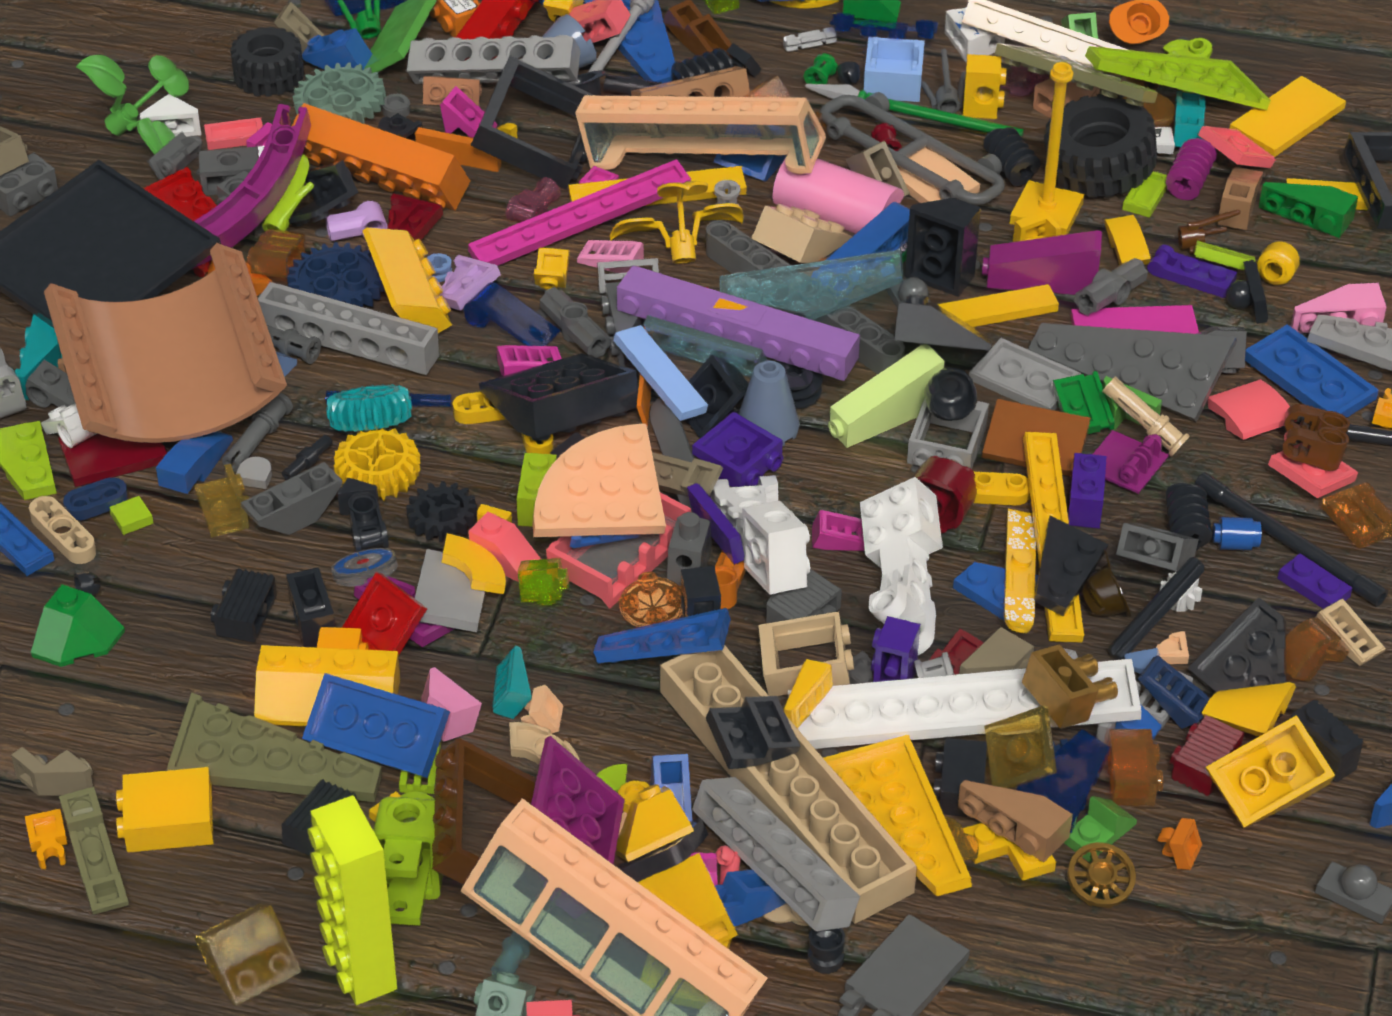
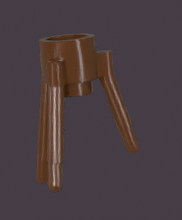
M1237 209L1200 221L1187 222V226H1179L1178 243L1180 249H1189V254L1194 255L1197 240L1205 242L1206 235L1227 231L1226 226L1204 229L1203 226L1240 215L1241 211Z

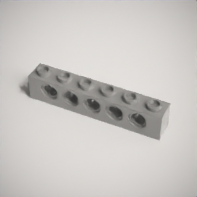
M536 35L529 38L505 36L502 39H488L486 37L460 39L453 37L448 40H434L424 38L421 41H411L407 72L415 84H423V76L480 79V83L498 82L509 56L516 59L524 56L519 60L563 81H577L581 50L574 37L567 35L545 38Z
M270 282L258 297L267 325L283 331L295 329L300 335L308 338L318 337L321 340V346L427 375L439 357L438 328L273 282Z
M736 777L702 780L692 810L734 852L737 851L738 856L814 931L850 926L860 899V895Z

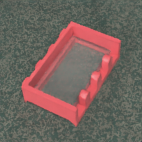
M660 492L666 522L664 534H640L638 538L578 548L570 547L572 536H561L546 549L548 573L552 574L554 572L596 595L610 609L632 587L641 582L668 557L669 544L677 517L691 512V508Z

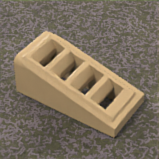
M1343 598L1319 611L1311 623L1322 636L1359 666L1380 655L1386 649ZM1343 629H1347L1349 632L1345 633ZM1356 637L1359 641L1354 643L1351 639ZM1364 645L1370 648L1364 653H1362L1359 649Z

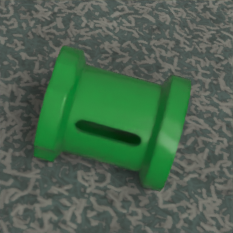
M826 53L817 55L814 59V65L807 68L804 72L805 82L807 84H827L828 77L834 75L837 71L838 64L834 57Z

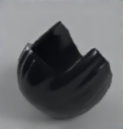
M947 367L935 373L928 381L924 391L927 408L935 417L941 420H961L975 409L978 402L977 389L973 384L972 378L965 371L958 368Z

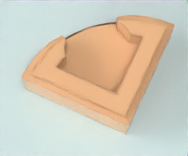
M1185 631L1172 633L1169 635V638L1157 645L1156 648H1158L1160 657L1168 664H1188L1189 653Z

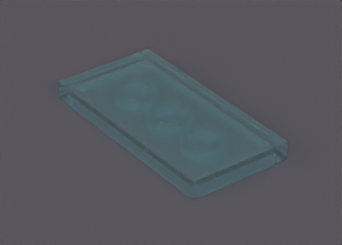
M647 315L643 324L647 333L662 351L704 363L713 354L735 365L742 375L750 378L755 366L763 361H767L762 349Z

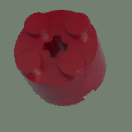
M930 456L920 465L913 477H916L936 495L941 533H946L948 529H955L961 524L976 499L975 474L971 468L962 466L953 460Z

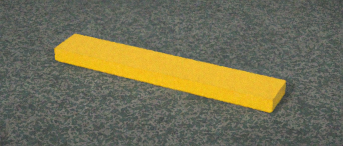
M742 166L687 172L691 181L706 182L708 190L697 195L683 196V202L717 198L714 193V187L723 180L737 182L741 188L740 195H746L747 187ZM626 179L569 185L570 201H575ZM677 196L662 198L644 206L677 202Z

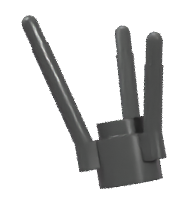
M942 49L944 85L938 89L936 97L925 81L921 82V86L931 101L932 109L955 113L958 109L963 108L962 98L966 72L961 73L957 91L951 86L947 50Z

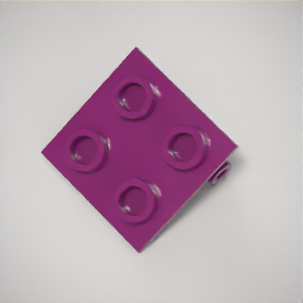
M1114 430L1110 432L1093 453V455L1107 456L1106 480L1137 494L1142 491L1169 457V454L1161 451L1162 439L1157 434L1147 435L1142 443Z

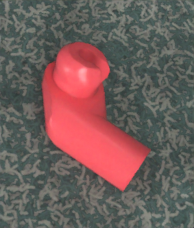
M725 845L719 847L716 851L717 863L721 865L719 885L723 884L727 872L739 871L741 858L738 856L737 851L734 852Z

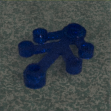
M833 13L832 19L829 20L830 25H835V31L851 32L852 27L861 29L860 35L876 37L877 31L883 30L889 32L888 38L905 39L907 31L918 32V38L934 39V33H937L938 21L916 20L915 26H908V23L855 20V14Z

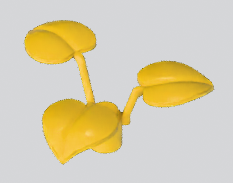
M701 181L667 183L657 188V194L663 198L677 196L679 230L673 231L670 238L661 221H654L653 218L627 219L615 224L610 233V241L630 232L659 229L666 242V248H671L672 262L675 264L690 263L696 260L695 246H697L700 221L732 220L742 224L743 210L737 204L724 203L710 205L703 210L696 211L692 214L694 225L692 235H690V230L685 229L683 196L704 193L708 190V184Z

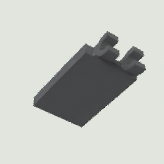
M909 914L845 983V993L840 997V1003L844 1006L840 1009L838 1016H858L865 1005L876 1011L872 1016H918L968 961L970 950Z

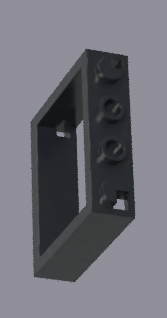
M509 56L471 146L567 189L571 179L577 181L583 165L579 162L584 163L587 157L580 131L567 162L492 126L509 86L573 116H576L575 112L584 95H595ZM585 122L590 143H592L597 129L592 127L597 128L598 123Z
M1350 132L1342 154L1376 228L1392 229V196L1375 160H1392V132Z

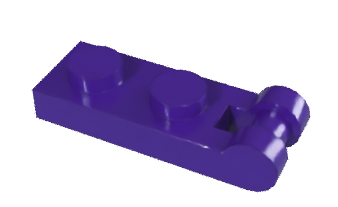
M1165 244L1159 246L1155 257L1150 260L1147 266L1148 271L1154 276L1221 298H1226L1227 287L1236 281L1237 276L1236 271L1176 253L1171 246Z

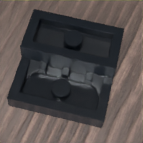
M777 696L745 697L741 707L709 708L707 713V723L728 769L746 768L773 762L798 752L801 747Z

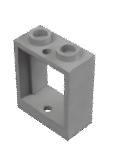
M924 398L909 439L907 464L920 466L930 456H938L953 460L962 466L972 469L987 427L989 403L978 401L975 409L967 417L961 420L947 421L935 417L927 408ZM930 423L973 432L967 450L924 441Z

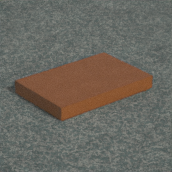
M997 399L984 444L982 458L1026 467L1023 443L1025 432L1057 433L1062 475L1072 476L1074 453L1083 452L1090 426V418Z

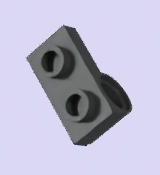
M44 360L27 379L25 385L26 394L35 405L48 407L53 403L58 407L63 405L68 407L76 404L67 373L48 361Z

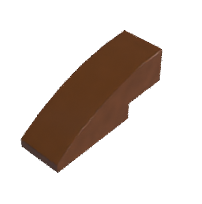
M686 0L669 8L663 19V22L670 31L695 55H703L704 52H712L716 48H721L726 52L732 45L710 14L703 16L691 0Z

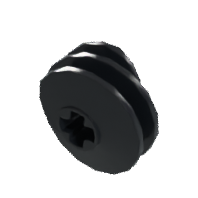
M775 361L785 368L796 409L807 408L819 400L822 393V374L782 361Z

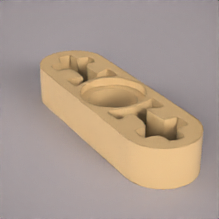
M41 496L30 503L29 512L33 525L69 561L75 564H84L94 559L96 556L94 537L55 498ZM62 526H67L71 528L68 532L65 533L54 532L57 528Z

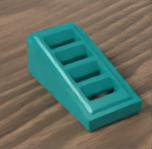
M514 646L496 667L492 703L495 714L514 719L532 699L522 650L518 646Z

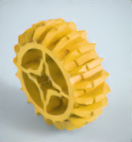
M381 428L380 430H369L366 432L357 431L356 436L347 435L346 441L339 442V448L335 451L333 466L334 472L342 480V486L347 478L376 485L378 487V497H381L384 501L386 496L391 495L397 498L399 491L407 493L408 487L415 485V480L419 476L421 461L418 448H416L414 440H410L406 433L399 434L396 428L390 431Z

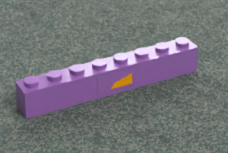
M633 265L617 286L618 311L845 381L859 358V334Z

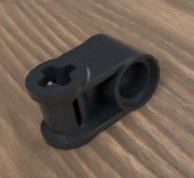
M366 491L353 494L348 500L355 553L359 554L358 552H362L364 549L381 546L383 549H388L389 542L384 520H382L377 498L372 493Z

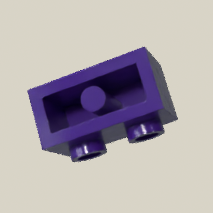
M887 616L883 628L876 629L872 648H875L871 663V671H874L873 682L914 678L916 673L914 661L918 660L920 624Z

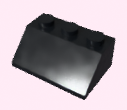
M956 198L913 204L909 212L905 277H918L927 286L959 297L975 277L981 207Z

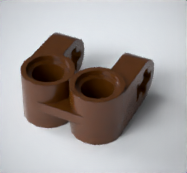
M1295 404L1289 407L1285 414L1284 425L1287 432L1283 438L1284 454L1292 460L1313 465L1322 470L1335 471L1339 469L1349 443L1347 431L1350 421L1347 417L1334 411H1326L1305 404ZM1298 416H1303L1304 420L1300 424L1294 423ZM1297 440H1301L1302 444L1298 448H1294L1293 444Z

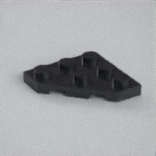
M1258 597L1188 667L1190 674L1214 694L1222 690L1286 683V622L1284 617ZM1279 714L1277 721L1283 716V714Z

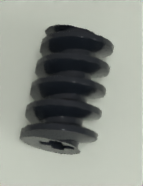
M716 48L712 52L708 51L704 52L703 55L686 58L683 62H675L671 69V79L675 81L733 67V64L723 49Z
M1013 127L997 128L986 135L983 144L986 152L999 158L1002 164V172L1015 187L1022 186L1037 173L1041 162L1016 129Z
M1177 483L1169 486L1165 493L1170 532L1199 539L1196 549L1198 550L1201 546L1209 543L1212 538L1207 492L1198 485Z

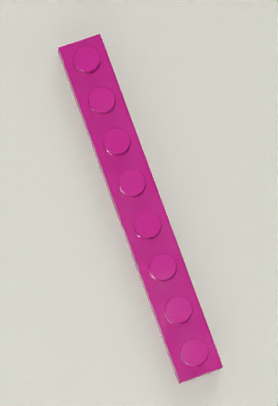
M676 159L468 244V252L473 259L498 266L662 199L663 197L657 194L659 186L674 182L684 183L691 181V178Z

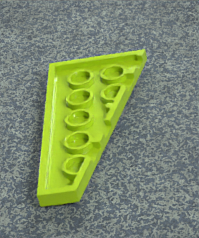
M1088 46L1085 57L1093 64V68L1104 73L1119 74L1180 89L1185 93H1197L1263 110L1268 109L1271 101L1229 60Z

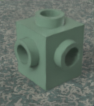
M498 971L497 975L485 978L483 983L480 982L477 986L474 996V1004L478 1005L476 1016H527L526 1002H533L536 986L520 982L519 976L516 974Z

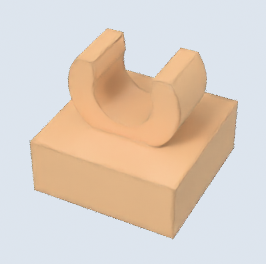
M546 685L535 687L532 699L524 707L529 715L522 716L521 721L550 729L551 734L559 732L564 705Z

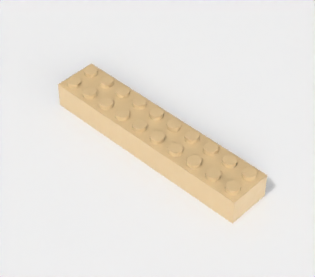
M725 645L723 650L682 654L660 665V693L731 777H736L860 895L852 918L854 924L914 894L917 869L915 863L788 717L787 719L801 746L798 752L766 764L728 769L706 720L709 708L741 707L745 697L769 695Z

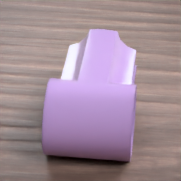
M374 201L360 204L355 211L329 215L325 218L330 242L364 236L362 230L366 228L387 229V223L381 206Z

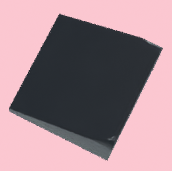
M347 478L338 492L340 515H349L348 500L357 492L366 491L372 493L377 498L379 505L378 487L356 479Z

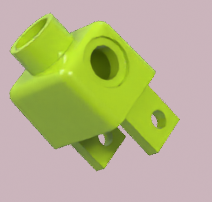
M417 791L407 792L400 797L383 798L379 803L373 831L384 851L391 924L420 926L425 899L433 900L440 896L443 874L432 869V844L435 839L433 823L435 799L426 793ZM398 908H405L403 911H396Z

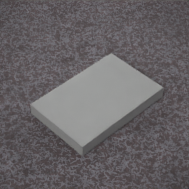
M1000 338L969 372V376L976 384L1021 404L1056 410L1059 406L1053 390V380L1081 374L1076 370L1003 338Z
M427 549L415 599L428 608L420 622L477 632L486 591L471 589L470 580L464 572L456 567L442 563L443 552Z

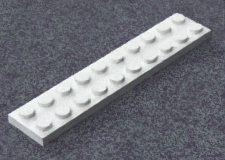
M1132 659L1097 662L1098 673L1088 678L1093 683L1106 677H1111L1113 679L1112 682L1115 681L1117 684L1118 696L1115 699L1094 704L1089 721L1075 725L1141 720V706ZM1025 668L832 686L828 694L800 725L798 730L815 749L875 744L904 735H909L911 740L1052 728L1058 727V725L1023 685L1022 680L1026 671ZM788 690V698L792 690Z

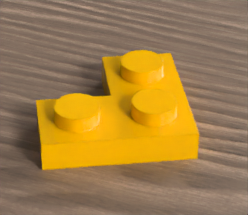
M983 823L961 829L960 839L974 864L1008 855L1022 881L1055 871L1056 861L1052 855L1045 862H1042L1033 855L1025 853L1019 846L1005 837L995 834L991 828Z

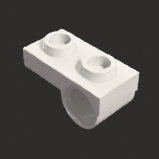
M76 404L68 407L63 405L48 413L50 418L41 422L46 434L58 433L62 441L69 448L98 434L91 433L82 428Z

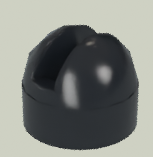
M844 62L837 67L838 78L842 84H856L860 79V68L856 62Z
M82 572L74 575L75 589L90 593L93 596L99 593L101 585L94 584L99 578L92 572Z

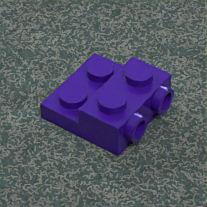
M732 412L692 445V454L703 461L721 465L723 470L718 479H727L731 487L757 486L759 476H763L768 470L776 471L783 462V440L739 414Z

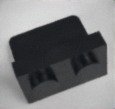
M343 160L308 171L305 182L306 184L308 182L314 184V188L310 192L315 201L292 213L289 223H295L298 227L311 220L317 222L329 216L328 210L331 208L337 210L350 203L349 198L357 194L358 190L353 182L351 172Z

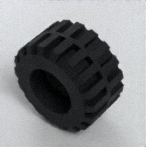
M270 26L269 28L258 27L255 30L246 31L245 34H240L237 40H234L232 43L231 60L234 81L246 93H253L256 96L265 95L266 97L275 94L281 95L285 91L293 90V86H298V82L304 77L300 40L298 37H295L294 33L287 32L286 29H277Z

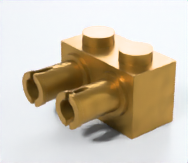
M1058 644L1031 652L1022 683L1058 727L1062 729L1089 721L1094 704L1115 699L1118 696V687L1115 681L1112 682L1113 679L1111 677H1106L1103 680L1092 683L1088 677L1095 676L1098 673V663L1095 658L1092 659L1093 655L1087 654L1083 657L1072 659L1063 647Z

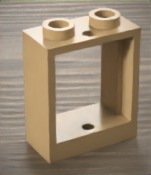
M839 611L759 625L763 675L769 696L788 695V690L793 689L802 665L780 669L778 651L835 642L837 659L824 661L823 663H828L832 667L833 686L850 684L848 670H854L855 668L852 650H846L845 645L851 644L848 624H841Z

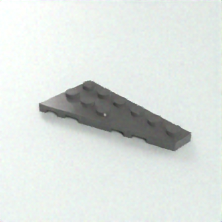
M1041 323L1028 350L1084 374V376L1092 375L1094 371H1097L1102 384L1106 376L1112 379L1116 376L1122 383L1161 399L1162 409L1196 423L1237 343V338L1234 336Z

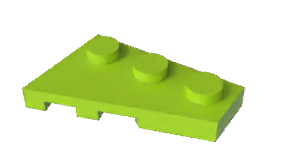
M40 421L0 428V467L4 470L7 479L22 498L28 500L57 494Z

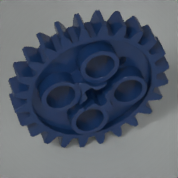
M335 242L333 248H328L326 244H322V250L319 251L312 247L310 255L301 253V260L294 259V267H289L288 287L363 307V304L373 306V299H380V292L385 291L370 250L362 252L361 245L352 249L349 242L344 247H339V244Z

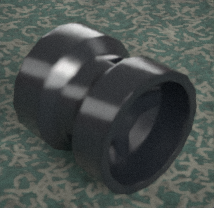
M811 928L808 944V963L810 967L822 974L838 971L844 963L845 933L843 929L814 931Z

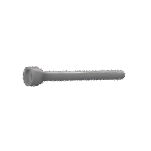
M630 0L629 12L631 16L620 34L610 38L588 72L604 69L639 15L648 13L654 4V0Z

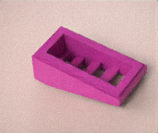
M497 346V363L502 376L553 362L547 361L546 358L552 357L553 361L562 359L557 346Z
M819 510L812 525V548L865 551L862 519Z

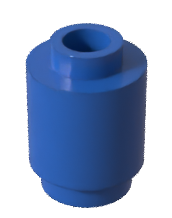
M1220 517L1219 523H1213L1212 541L1213 543H1218L1219 550H1252V547H1260L1262 529L1260 521H1253L1252 518Z

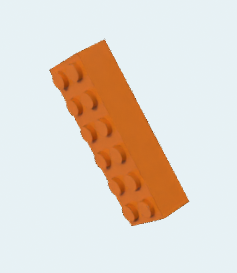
M303 103L302 107L308 109L311 122L303 154L308 158L310 164L319 166L320 164L327 165L343 160L351 174L363 183L368 184L371 181L377 183L388 192L397 190L403 192L406 197L422 199L442 205L443 210L448 208L456 211L470 183V179L455 155ZM297 114L292 126L296 124L299 114Z

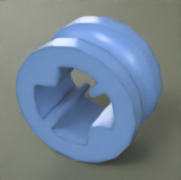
M442 253L428 256L427 258L436 272L432 277L435 276L438 282L445 281L447 273L452 271L450 257Z

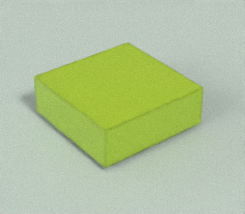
M140 496L109 507L110 515L123 535L154 524L152 514Z

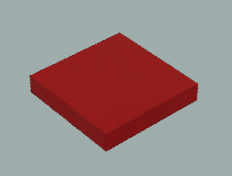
M376 572L342 628L361 629L362 643H368V650L398 651L399 656L428 608L384 574Z

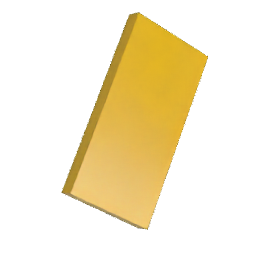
M1300 76L1269 97L1271 101L1267 110L1254 107L1232 122L1229 129H1237L1273 157H1276L1344 110L1346 100Z

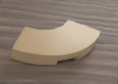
M509 722L512 757L526 758L540 765L545 738L551 736L580 761L574 748L567 741H562L551 734L550 729L530 723Z

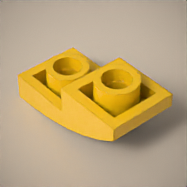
M1129 215L1106 219L1104 223L1111 248H1115L1119 266L1133 258L1141 260L1144 265L1149 264L1151 260L1149 250L1135 216Z

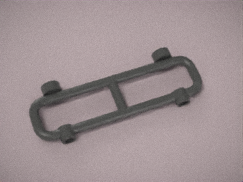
M875 92L867 97L866 100L855 95H841L826 103L820 109L819 116L821 121L827 125V132L833 139H839L845 135L866 148L880 143L852 127L846 117L836 118L831 115L844 106L855 107L882 123L893 125L895 130L913 139L914 141L898 151L888 147L896 165L939 188V194L942 199L956 198L973 205H983L999 196L1005 189V182L1002 176L999 175L1002 171V164L997 156L987 154L976 162L888 113L890 108L889 100L881 92ZM927 147L993 185L981 193H971L964 189L960 181L952 180L950 182L909 159V157Z

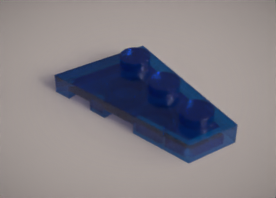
M1082 729L1017 786L1016 790L1045 796L1072 813L1070 829L1072 834L1076 820L1087 803V797L1093 785L1096 784L1109 757L1110 746Z

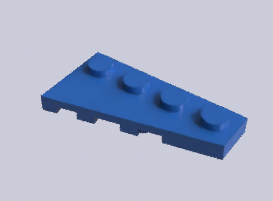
M723 608L598 636L593 652L597 663H617L624 660L723 650L731 621L728 609Z

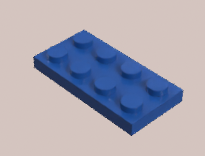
M1288 324L1250 346L1245 351V361L1305 405L1326 411H1334L1349 417L1377 399L1379 390L1317 345L1307 342L1306 337Z
M325 673L302 739L308 742L315 740L323 743L324 747L428 778L450 711Z

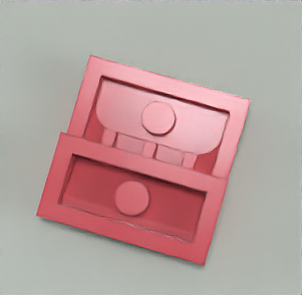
M1261 379L1209 396L1208 409L1224 417L1226 430L1243 440L1285 426V414L1290 407L1274 388Z

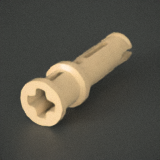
M1116 376L1103 389L1102 392L1114 400L1132 418L1137 420L1147 430L1146 433L1148 435H1159L1162 439L1161 444L1169 450L1168 454L1171 457L1190 437L1187 433L1183 434L1169 422L1170 418L1167 415L1164 416L1162 414L1160 416Z

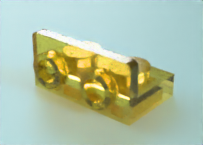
M231 464L224 465L225 478L194 485L195 495L211 538L249 528L248 514L241 507V502L249 499V496L242 495L244 492L242 477L240 473L234 474Z

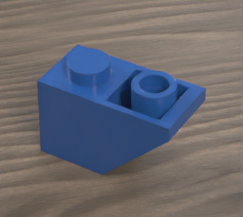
M356 28L345 31L340 29L326 36H314L308 41V46L302 54L304 61L324 70L325 65L332 69L335 68L336 63H339L341 67H345L348 62L351 63V68L361 64L363 70L372 56L371 51Z

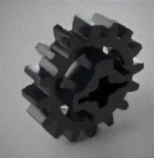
M441 481L439 487L428 483V490L425 491L418 488L417 496L409 497V505H406L408 524L410 528H415L417 536L426 533V540L428 541L433 536H437L439 542H443L447 533L466 535L468 534L467 527H473L475 525V518H477L475 496L469 495L468 488L458 490V483L452 484L451 487H446L445 481Z

